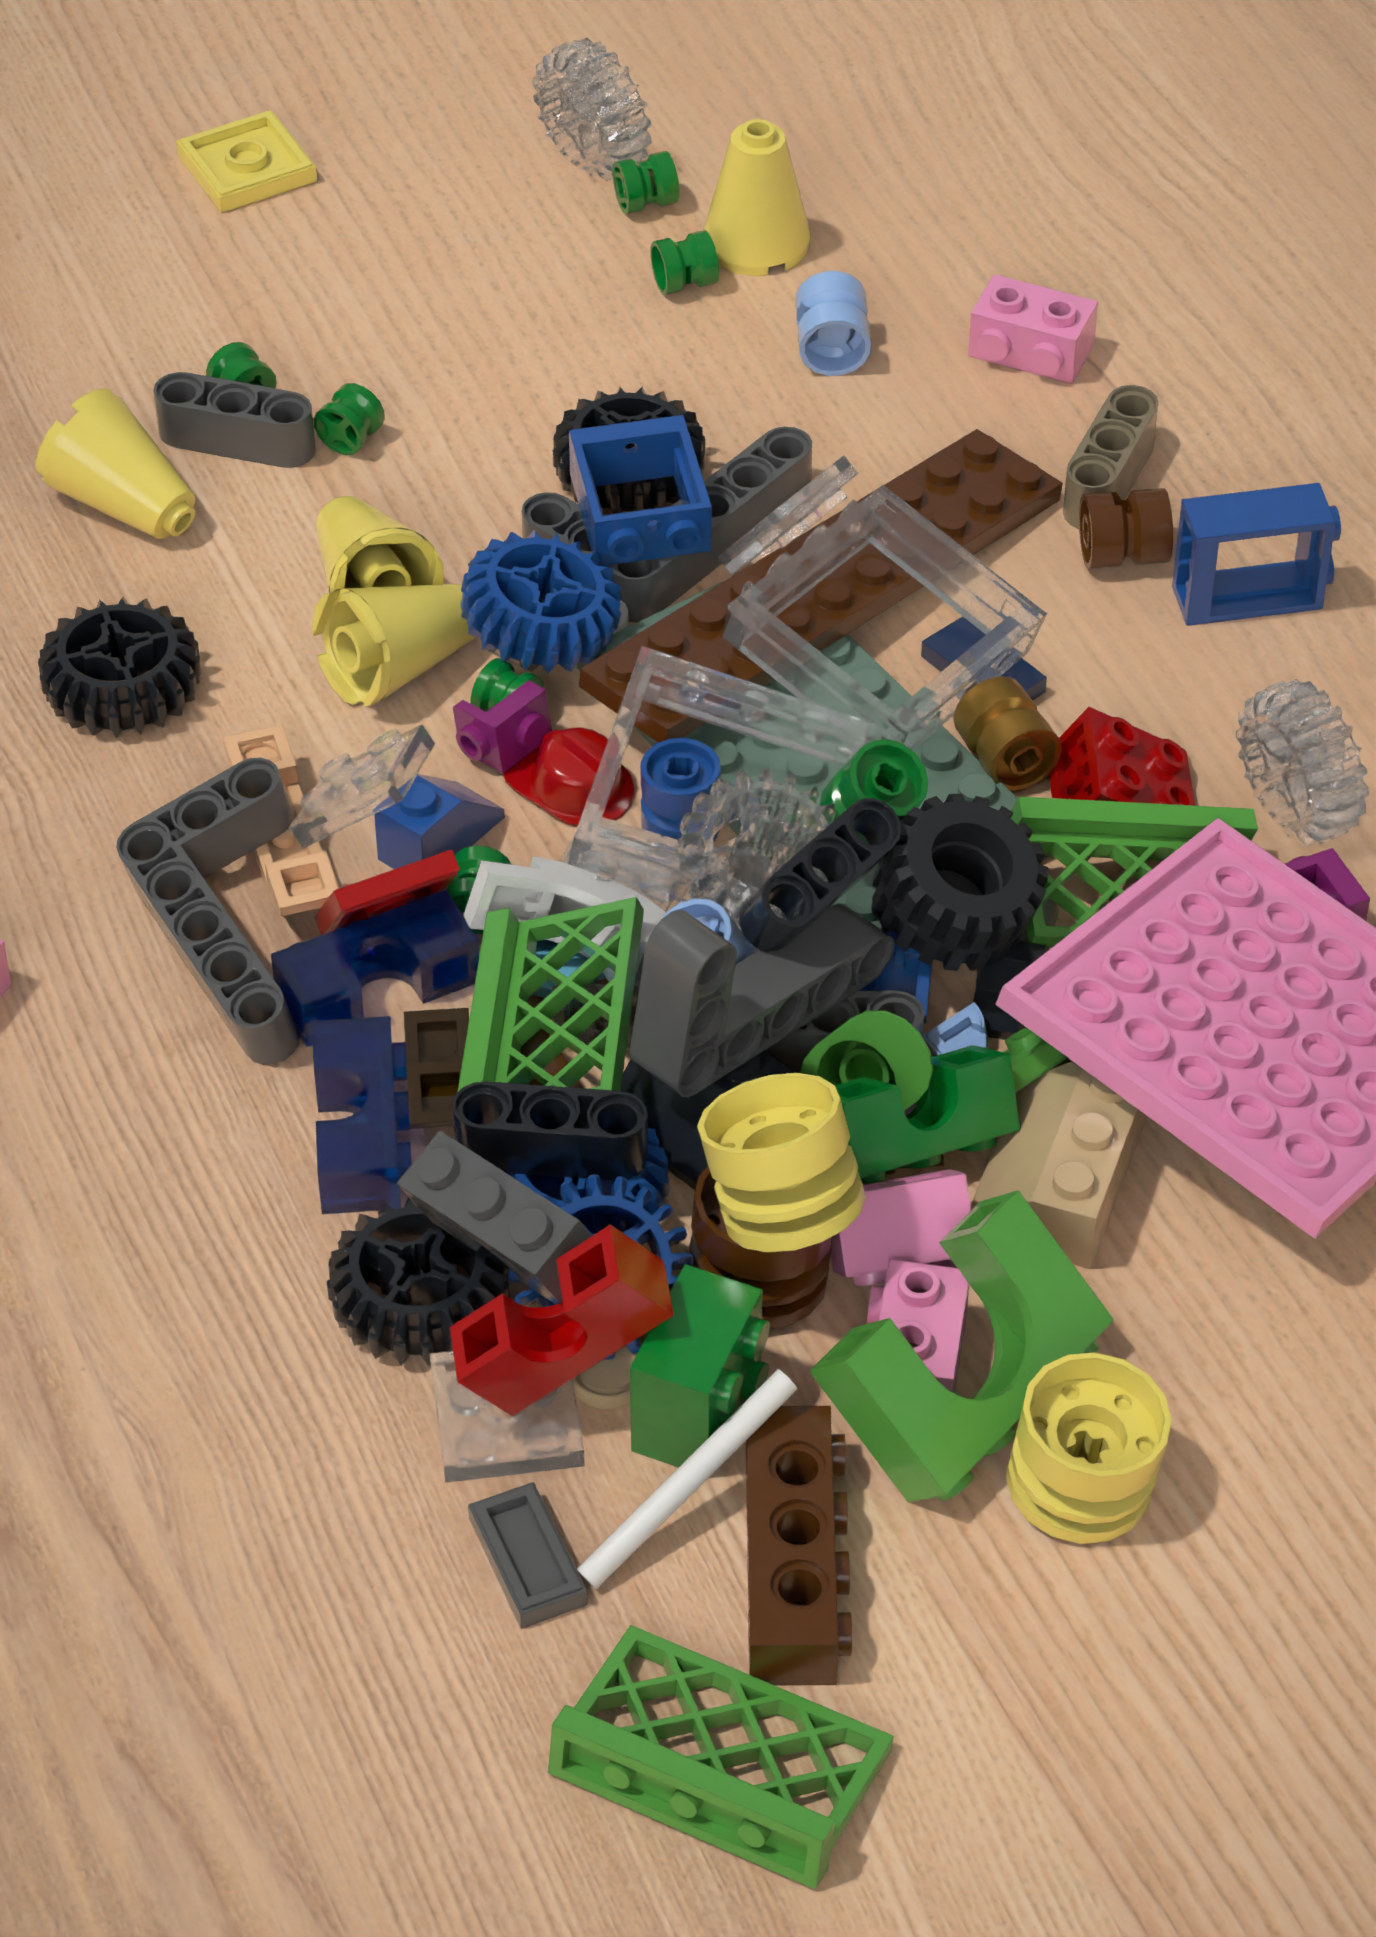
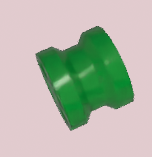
M232 342L220 348L214 353L206 369V376L270 388H276L277 384L276 375L266 363L259 360V356L250 345L243 342Z
M346 383L334 393L331 399L332 403L323 405L316 412L313 422L318 437L327 447L342 455H353L364 446L367 435H372L382 426L385 420V413L381 402L371 391L356 383Z
M495 658L481 670L472 688L470 704L487 712L528 680L544 688V682L540 677L532 673L525 672L520 675L515 672L511 663L507 661L502 662L501 659Z

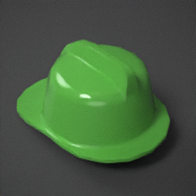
M867 1010L850 1018L819 1042L803 1060L800 1073L820 1076L833 1085L866 1077L900 1086L902 1104L905 1111L916 1103L929 1088L933 1074V1064L930 1049L921 1033L906 1019L888 1011Z

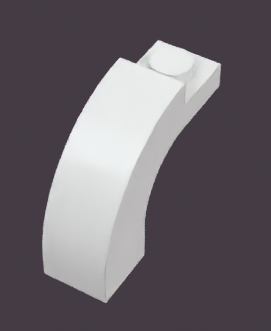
M533 856L530 867L481 860L463 916L471 929L484 930L486 913L510 907L517 920L521 922L637 897L644 908L633 998H638L647 941L653 929L666 912L643 895L608 877L568 863ZM621 924L605 927L591 941L602 947L621 929ZM560 936L546 940L559 944L565 938ZM582 949L578 952L588 959L591 957ZM608 967L603 971L610 982L614 978L615 972Z

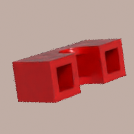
M608 1225L556 1259L563 1300L561 1303L548 1307H528L515 1302L502 1293L450 1327L457 1383L509 1415L514 1416L674 1316L664 1260L612 1225Z

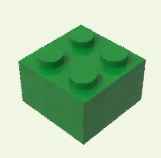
M687 1264L683 1266L670 1291L674 1316L648 1332L630 1366L631 1451L678 1468L767 1380L769 1364L761 1361V1354L765 1348L770 1330V1322L762 1319L763 1290Z

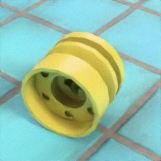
M802 1073L768 1075L741 1083L719 1095L703 1110L697 1128L712 1178L716 1180L714 1188L721 1207L723 1221L728 1236L743 1248L762 1252L794 1251L821 1243L845 1230L861 1214L866 1195L858 1174L859 1168L851 1146L848 1145L850 1134L841 1099L835 1085L820 1076Z
M1101 1353L1069 1354L1044 1365L1027 1386L1006 1472L1011 1500L1026 1520L1051 1537L1078 1544L1109 1542L1131 1531L1148 1510L1155 1487L1157 1472L1160 1470L1168 1442L1172 1418L1165 1394L1146 1372L1125 1359Z

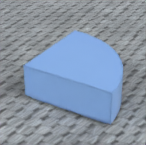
M975 1002L923 1035V1039L930 1049L932 1057L971 1045L989 1048L985 1021Z

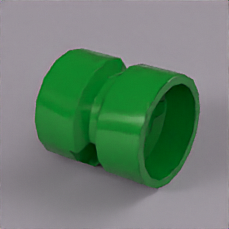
M889 739L873 740L862 746L848 760L846 766L842 767L822 791L819 807L824 824L827 827L852 804L864 798H875L884 801L893 808L901 824L905 815L914 806L919 808L926 798L929 782L925 766L915 752L896 741ZM855 831L860 840L869 844L865 836Z

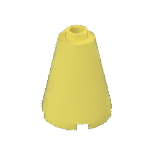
M764 119L749 120L733 130L703 229L710 234L713 240L719 267L736 274L764 276L768 275L769 267L785 263V270L795 267L807 255L810 245V228L785 134L778 126Z
M108 388L95 389L78 398L70 405L77 413L65 426L56 420L39 447L35 467L36 471L44 477L41 479L50 488L157 539H165L169 536L176 537L182 534L195 517V510L193 509L195 496L122 398L115 395Z
M341 496L328 502L319 512L316 520V532L329 593L342 588L444 584L443 562L434 546L421 534L365 501L354 496Z
M439 584L342 588L324 594L315 606L312 630L313 636L323 635L326 652L317 655L331 688L345 702L351 705L360 702L364 703L363 706L376 704L473 641L476 637L468 634L467 620L461 617L462 585Z

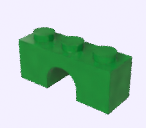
M971 1045L931 1057L933 1074L930 1086L908 1115L904 1113L900 1086L866 1077L835 1085L841 1099L850 1134L848 1145L851 1146L859 1168L858 1174L862 1184L881 1182L886 1179V1171L901 1166L911 1169L934 1166L942 1161L941 1154L950 1151L974 1152L989 1149L996 1145V1137L1019 1131L1020 1125L1010 1054Z

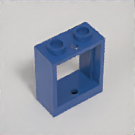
M684 415L569 430L570 476L592 553H599L601 566L712 551V506ZM627 444H636L634 447L630 449L624 448ZM674 476L683 505L603 515L596 486Z
M1320 483L1182 499L1172 588L1186 626L1323 609L1326 585L1332 584L1334 581V562L1331 550L1333 541L1340 539L1341 521L1337 507L1335 505L1329 506ZM1298 533L1294 561L1216 570L1220 542Z

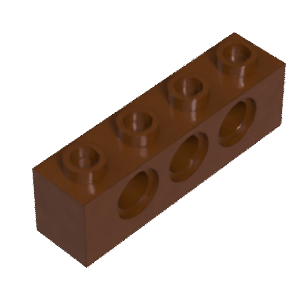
M780 1406L746 1440L749 1675L772 1685H837L838 1656L852 1655L851 1612H837V1595H849L850 1592L849 1551H835V1535H847L848 1531L847 1492H833V1476H845L846 1445L845 1434H832L831 1406ZM791 1483H800L804 1485H791ZM790 1542H803L806 1544L794 1545L790 1544ZM792 1602H805V1603H808L809 1605H805V1606H795V1605H792V1604H789V1603H792Z

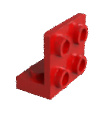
M1088 707L1059 737L1062 751L1058 763L1049 774L1052 798L1196 806L1187 752L1174 741L1159 738L1132 726L1120 717H1112L1091 707Z

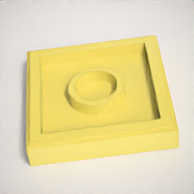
M272 110L176 141L178 157L221 213L317 182L315 164Z

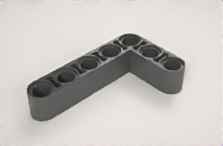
M784 426L774 428L704 481L712 506V551L606 565L613 569L614 582L621 586V600L627 606L629 622L637 623L666 609L806 498L811 490L812 440L806 432L795 427ZM550 492L536 494L524 502L521 511L523 539H527L533 530L541 538L552 539L558 533L560 542L571 545L580 541L581 551L584 554L592 553L577 503L563 495ZM681 499L672 506L683 505Z
M260 757L249 758L237 763L132 823L120 834L116 848L136 893L245 1054L253 1062L269 1065L284 1061L294 1053L299 1045L300 1033L281 989L204 880V878L281 835L290 827L294 820L295 810L277 766L272 761Z
M837 903L830 906L787 946L778 951L760 949L736 964L737 950L734 945L686 911L679 909L672 911L660 920L647 941L630 1045V1058L681 1097L695 1095L873 982L880 976L891 960L895 941L890 935L845 904Z

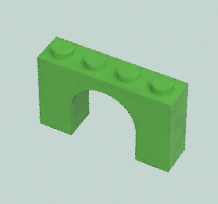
M1019 1190L980 1201L939 1242L983 1302L993 1327L995 1350L991 1371L982 1388L971 1399L959 1396L948 1390L933 1376L891 1318L853 1327L809 1370L907 1502L938 1497L940 1501H945L964 1490L974 1478L970 1470L983 1456L992 1455L1002 1449L1016 1435L1013 1425L1020 1419L1027 1386L1042 1367L1069 1354L1096 1352L1099 1348L1096 1339L1114 1321Z

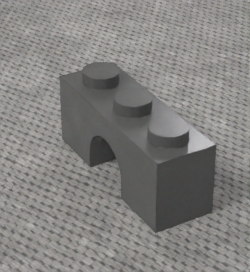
M439 1131L397 1182L398 1186L431 1222L475 1251L481 1245L506 1264L524 1284L554 1304L561 1303L563 1300L556 1259L592 1236L591 1233L577 1218L442 1131Z

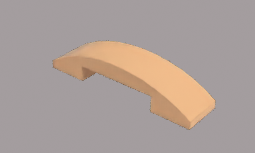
M283 724L224 736L223 741L229 768L249 758L261 757L272 761L279 770L295 810L294 820L285 832L253 850L266 889L276 911L281 917L321 908L331 893L339 889L327 852L321 850L298 783L297 765Z

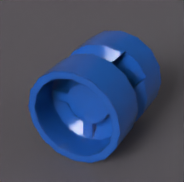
M688 738L667 739L655 744L645 752L640 763L642 835L649 845L663 853L691 855L705 850L716 841L720 832L721 805L719 792L721 789V767L719 757L711 747L700 741Z

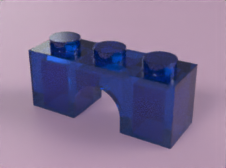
M445 889L272 953L273 979L283 993L300 1033V1038L307 1048L365 1026L362 987L371 981L383 978L401 980L414 989L423 1004L474 985L479 962L478 939Z
M390 1016L312 1021L314 1077L318 1113L341 1111L353 1113V1115L343 1119L316 1121L317 1173L322 1214L379 1211L382 1201L394 1210L400 1209L401 1188L397 1182L412 1165L411 1142H398V1131H410L408 1091H395V1081H407L405 1042H392Z

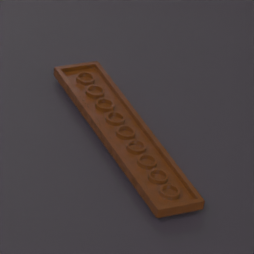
M976 429L580 668L579 687L658 743L667 739L683 738L1060 501L1063 482L997 442L993 437Z

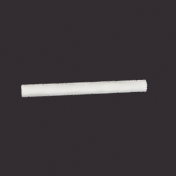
M777 1369L577 1568L578 1573L584 1580L597 1590L798 1389L791 1379L781 1370Z

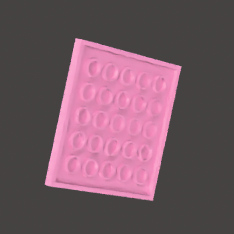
M1217 818L1002 987L996 1002L999 1008L1314 1239L1376 1183V928L1221 819Z

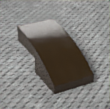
M469 1008L404 1012L410 1129L454 1126L452 1102L458 1092L469 1024Z

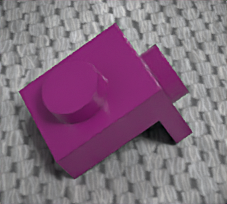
M529 680L487 712L465 700H461L453 706L457 730L456 740L462 752L471 760L480 761L502 774L533 750L539 748L544 735L552 731L546 689Z

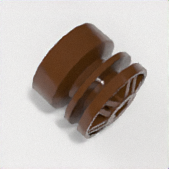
M707 1166L698 1177L693 1200L692 1236L689 1254L693 1255L694 1263L691 1266L762 1289V1319L770 1322V1329L786 1327L809 1316L824 1299L829 1273L832 1237L821 1243L794 1251L762 1252L743 1248L728 1236L714 1188L716 1180L712 1178L710 1169Z

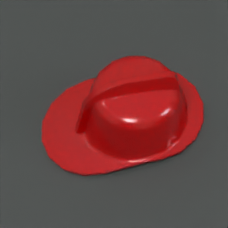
M581 727L564 730L555 729L546 733L539 748L533 750L503 774L505 782L516 793L543 808L562 822L585 828L604 826L621 818L631 806L635 790L631 774L619 762L616 749L604 735L592 729Z

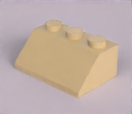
M1072 1061L1047 1071L1015 1093L1020 1130L997 1138L996 1145L993 1148L971 1203V1210L980 1201L1019 1190L1073 1265L1091 1269L1144 1127L1146 1115Z

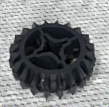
M619 386L617 393L611 395L597 390L594 401L578 399L575 410L564 411L561 424L556 425V433L553 437V467L556 468V475L561 481L562 490L572 492L575 503H578L570 476L569 430L684 415L702 474V470L705 468L706 439L703 435V428L697 422L696 413L686 411L683 400L668 402L664 391L653 396L647 395L643 386L636 393H626ZM630 443L627 444L624 448L630 449L634 447L636 444ZM674 476L596 486L601 508H610L614 514H619L622 511L662 508L666 502L675 504L681 499Z
M123 596L119 603L114 605H106L99 599L95 609L86 610L82 607H77L74 619H58L56 631L45 634V644L43 649L39 650L38 666L41 690L46 696V701L50 702V706L54 709L55 716L68 719L72 729L86 725L92 736L97 735L103 729L111 730L116 739L122 730L134 729L142 735L144 726L151 723L164 728L167 715H182L185 702L195 700V691L197 684L200 683L199 676L202 673L198 642L194 638V632L189 631V628L186 626L184 617L172 616L168 606H161L153 610L147 598L137 605L128 604Z
M409 1197L405 1202L404 1208L396 1210L382 1201L378 1211V1218L359 1214L358 1221L355 1224L356 1231H341V1238L338 1242L339 1249L331 1251V1258L328 1263L330 1278L327 1280L328 1299L332 1301L334 1318L338 1322L339 1328H347L348 1336L352 1339L354 1346L368 1343L369 1350L375 1359L389 1351H394L395 1358L401 1367L410 1355H421L429 1367L435 1353L444 1351L454 1358L450 1327L502 1293L510 1298L508 1271L510 1268L484 1246L481 1245L475 1251L431 1222ZM453 1262L468 1273L470 1278L458 1274L457 1267L451 1263ZM369 1282L380 1286L382 1294L387 1297L384 1299L376 1294L368 1286Z

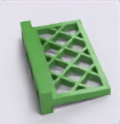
M1018 797L1011 810L1013 815L1010 819L1017 825L1025 822L1033 831L1029 838L1030 842L1040 843L1045 855L1054 856L1067 867L1055 880L1048 875V881L1043 887L1046 890L1043 901L1026 928L1029 943L1043 944L1046 947L1055 946L1105 907L1109 901L1111 902L1124 892L1122 888L1133 877L1139 880L1151 871L1152 868L1146 864L1149 860H1165L1217 818L1249 840H1252L1258 831L1254 809ZM1091 857L1111 858L1126 871L1113 882L1091 865L1088 860ZM1074 874L1102 895L1090 908L1063 887ZM1049 899H1052L1077 919V921L1071 927L1046 926L1042 906Z
M637 897L521 922L517 920L510 907L486 913L458 1091L474 1082L488 1081L528 1084L533 1078L544 1086L571 1088L593 1066L602 1071L600 1086L588 1089L621 1091L644 908ZM621 924V929L602 947L591 941L605 927ZM560 936L565 938L542 960L535 956L537 941ZM581 949L591 956L569 977L558 971ZM607 967L615 972L614 978L595 996L584 989ZM547 980L558 986L535 1008L528 1004V998ZM573 998L585 1004L561 1027L551 1020ZM600 1016L608 1020V1027L589 1045L578 1039ZM541 1028L551 1035L530 1056L525 1057L520 1053L521 1046ZM567 1047L578 1054L554 1077L543 1070Z
M630 1625L574 1708L565 1705L552 1723L548 1773L816 1890L828 1870L830 1853L892 1751L894 1736ZM636 1654L662 1665L667 1676L633 1683L627 1666ZM714 1687L728 1693L733 1704L699 1711L690 1691ZM676 1695L684 1714L649 1721L641 1703L642 1701ZM627 1705L635 1725L620 1728L596 1718L594 1715L599 1710ZM780 1715L794 1721L799 1732L765 1739L756 1719ZM741 1722L750 1743L716 1750L707 1730ZM692 1733L701 1753L685 1756L659 1745L658 1740ZM846 1743L867 1753L861 1762L832 1768L823 1747ZM808 1751L817 1771L783 1779L774 1758ZM759 1761L767 1782L752 1785L726 1774L724 1769ZM846 1785H847V1787H846L845 1790L843 1791L842 1788H841V1786H846ZM826 1790L833 1805V1810L826 1817L794 1803L792 1797Z

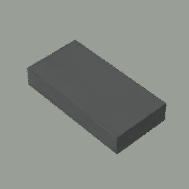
M534 1482L468 1504L469 1520L521 1629L588 1605L587 1590Z

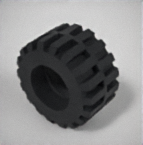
M962 793L949 794L944 803L935 796L926 799L920 809L914 806L905 815L900 824V839L880 860L879 866L874 873L872 886L877 888L872 896L874 910L884 911L879 921L886 933L892 931L897 933L899 937L895 944L906 952L910 948L920 953L918 960L927 965H931L933 960L943 962L944 970L958 971L960 965L965 963L970 971L983 969L988 960L996 964L1005 958L1010 948H1015L1045 896L1046 890L1043 887L1048 881V867L1040 864L1045 856L1041 844L1030 842L1029 838L1033 831L1025 822L1017 825L1010 819L1013 815L1012 811L1004 806H1001L999 811L989 807V799L975 796L974 800L969 802L965 801ZM937 870H948L963 875L978 887L982 895H972L955 889L940 876Z

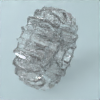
M584 38L570 43L565 42L553 48L551 53L543 57V61L536 65L537 76L532 79L533 86L537 91L533 96V100L540 108L541 113L538 115V119L544 122L547 129L546 136L551 137L554 142L555 152H561L566 161L574 164L578 170H586L590 178L602 177L606 181L613 179L612 167L615 161L632 158L634 161L640 162L648 156L647 146L652 143L647 129L652 124L644 112L647 103L640 98L638 93L639 85L634 84L630 78L629 67H622L619 64L618 55L614 51L607 52L606 47L600 41L593 43L590 39Z
M1295 679L1289 682L1281 681L1266 687L1264 690L1257 692L1254 697L1246 700L1244 710L1238 713V722L1241 728L1236 730V738L1242 746V749L1238 752V757L1244 762L1246 769L1244 778L1250 781L1253 788L1252 797L1258 798L1263 806V810L1270 815L1274 823L1285 829L1288 838L1298 837L1306 846L1326 843L1347 834L1349 829L1359 825L1360 816L1366 813V802L1364 799L1369 796V788L1363 780L1368 771L1360 760L1359 752L1362 748L1355 744L1352 737L1353 727L1346 725L1342 719V709L1339 706L1331 705L1326 691H1318L1316 686L1310 681L1301 683Z
M769 767L761 772L758 782H753L744 769L736 773L733 786L719 777L712 784L710 795L700 792L695 797L691 808L693 812L685 814L680 825V831L683 836L678 838L675 853L678 858L683 860L678 870L680 881L693 882L688 894L690 900L698 898L714 901L726 910L740 928V911L746 902L770 876L833 822L836 815L835 803L816 806L815 803L819 796L817 785L801 793L795 789L797 780L794 773L787 776L783 784L773 782V775ZM740 819L742 827L739 836L729 838L727 845L714 848L713 836L725 825ZM755 845V848H756V849H761V850H759V851L756 853L754 850H752V848H753V846ZM762 850L765 851L764 856H761ZM768 853L773 856L772 862L770 857H765ZM812 867L818 877L828 882L823 872ZM770 904V907L773 910V912L780 918L786 920V916L784 915L782 910H780L775 905Z

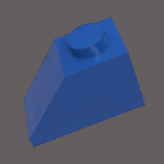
M414 773L374 807L378 860L396 869L451 849L455 856L463 848L473 846L505 818L504 809L459 782Z

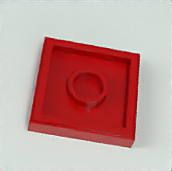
M452 849L334 890L314 917L321 937L328 939L436 901L460 871Z

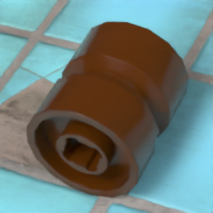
M1166 489L1132 490L1126 500H1121L1116 491L1082 494L1079 506V534L1086 568L1121 566L1126 557H1130L1135 565L1170 562L1173 552V518Z

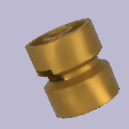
M1001 676L982 681L966 692L957 704L953 716L955 729L969 749L976 756H979L981 766L995 783L1001 782L1010 791L1023 790L1040 782L1050 774L1058 763L1062 751L1060 738L1039 711H1037L1034 702L1015 679Z

